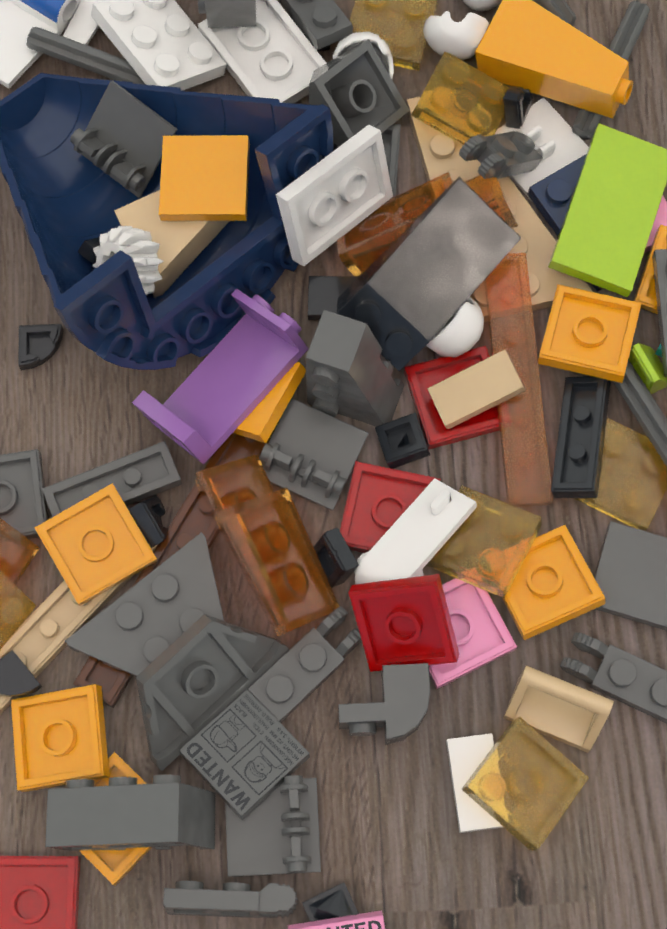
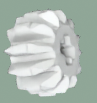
M132 226L111 228V231L108 233L100 234V246L93 248L97 258L96 263L92 267L97 268L118 251L122 250L132 257L145 294L154 293V282L162 279L158 271V265L163 260L157 256L160 244L152 242L149 231L132 228Z

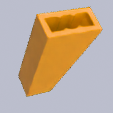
M502 0L475 51L478 76L509 86L523 87L530 90L531 93L612 119L619 105H626L633 89V81L629 80V62L532 0Z

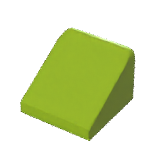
M637 343L633 345L628 359L650 394L666 388L667 377H664L663 364L655 354L656 352L649 346Z

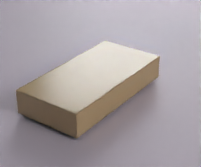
M505 349L428 388V391L444 426L450 429L526 391Z

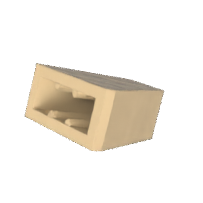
M160 190L114 210L120 226H132V228L149 231L152 242L160 244L157 256L163 260L158 265V271L162 279L154 282L155 290L153 295L155 298L162 295L229 222L161 221L159 217Z

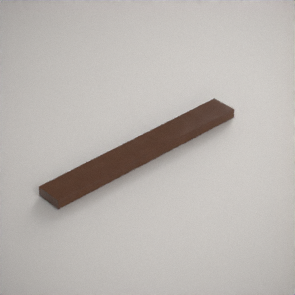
M273 430L272 434L270 435V437H269L267 443H269V441H270V439H271V437H272V435H273V433H274V430ZM232 433L210 458L168 527L167 538L155 548L153 553L158 561L143 569L133 586L201 532L206 537L208 550L210 549L252 479L260 462V454L266 443ZM89 656L73 685L75 687L93 684L102 686L103 703L114 708L133 675L123 670L119 671Z

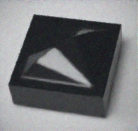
M416 413L375 427L389 468L394 469L430 456Z
M338 527L325 532L311 549L313 558L331 588L343 584L359 566Z
M344 882L302 902L310 922L359 914Z

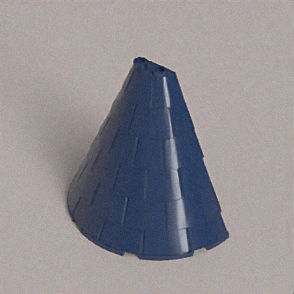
M40 73L0 100V167L9 185L15 207L23 220L42 276L49 287L54 308L62 323L77 341L93 352H96V355L107 362L125 368L137 370L164 369L175 367L177 358L192 353L198 357L209 354L246 314L231 294L238 289L250 298L257 294L271 304L276 297L270 291L285 269L294 272L299 264L292 260L276 194L333 152V125L330 108L324 104L280 103L279 99L187 92L181 91L179 87L114 81L176 127L178 130L174 136L248 135L250 141L247 221H229L162 295L155 298L153 293L145 294L132 257L122 250L118 251L97 268L92 267L93 263L79 254L78 250L85 240L100 237V234L108 233L111 231V228H118L120 226L114 210L160 190L162 159L140 198L125 189L120 183L105 174L103 170L76 152L74 144L70 142L72 134L78 128H81L83 131L86 130L111 80Z

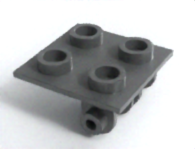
M111 80L86 130L83 131L81 128H78L72 134L70 142L74 144L76 152L83 155L96 167L103 170L105 174L140 198L162 159L163 136H174L178 129Z
M291 398L269 443L265 444L260 454V462L254 475L333 511L369 433Z
M301 775L285 776L284 782L243 820L225 803L228 877L321 872L317 778H303Z

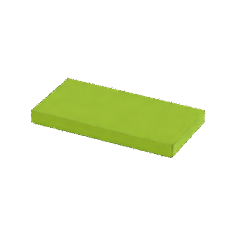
M599 123L594 131L548 267L628 297L632 292L667 183V149Z

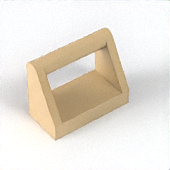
M525 666L518 678L503 718L588 753L591 751L602 730L614 701Z

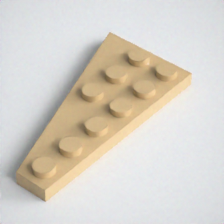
M443 91L407 99L406 104L410 110L408 116L433 202L460 176L521 236L519 242L470 296L480 306L484 322L552 307L558 284L593 292L585 281L548 267L556 240L509 177L484 179L477 171L481 165L478 160L465 161L459 155L460 149L465 142L478 134L449 94Z

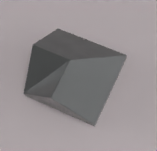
M369 39L314 70L309 83V105L324 104L330 108L333 125V143L341 146L367 125L381 130L382 134L410 111Z

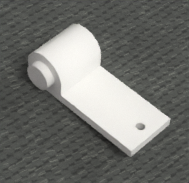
M434 478L369 552L363 553L358 558L359 566L354 571L355 584L424 576L422 569L477 508L476 501Z

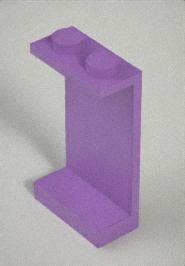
M238 289L231 295L246 314L165 403L161 404L144 390L132 402L156 428L203 465L309 349L298 335L302 329L294 319L284 312L277 316L274 314V309L262 297L255 294L250 298Z

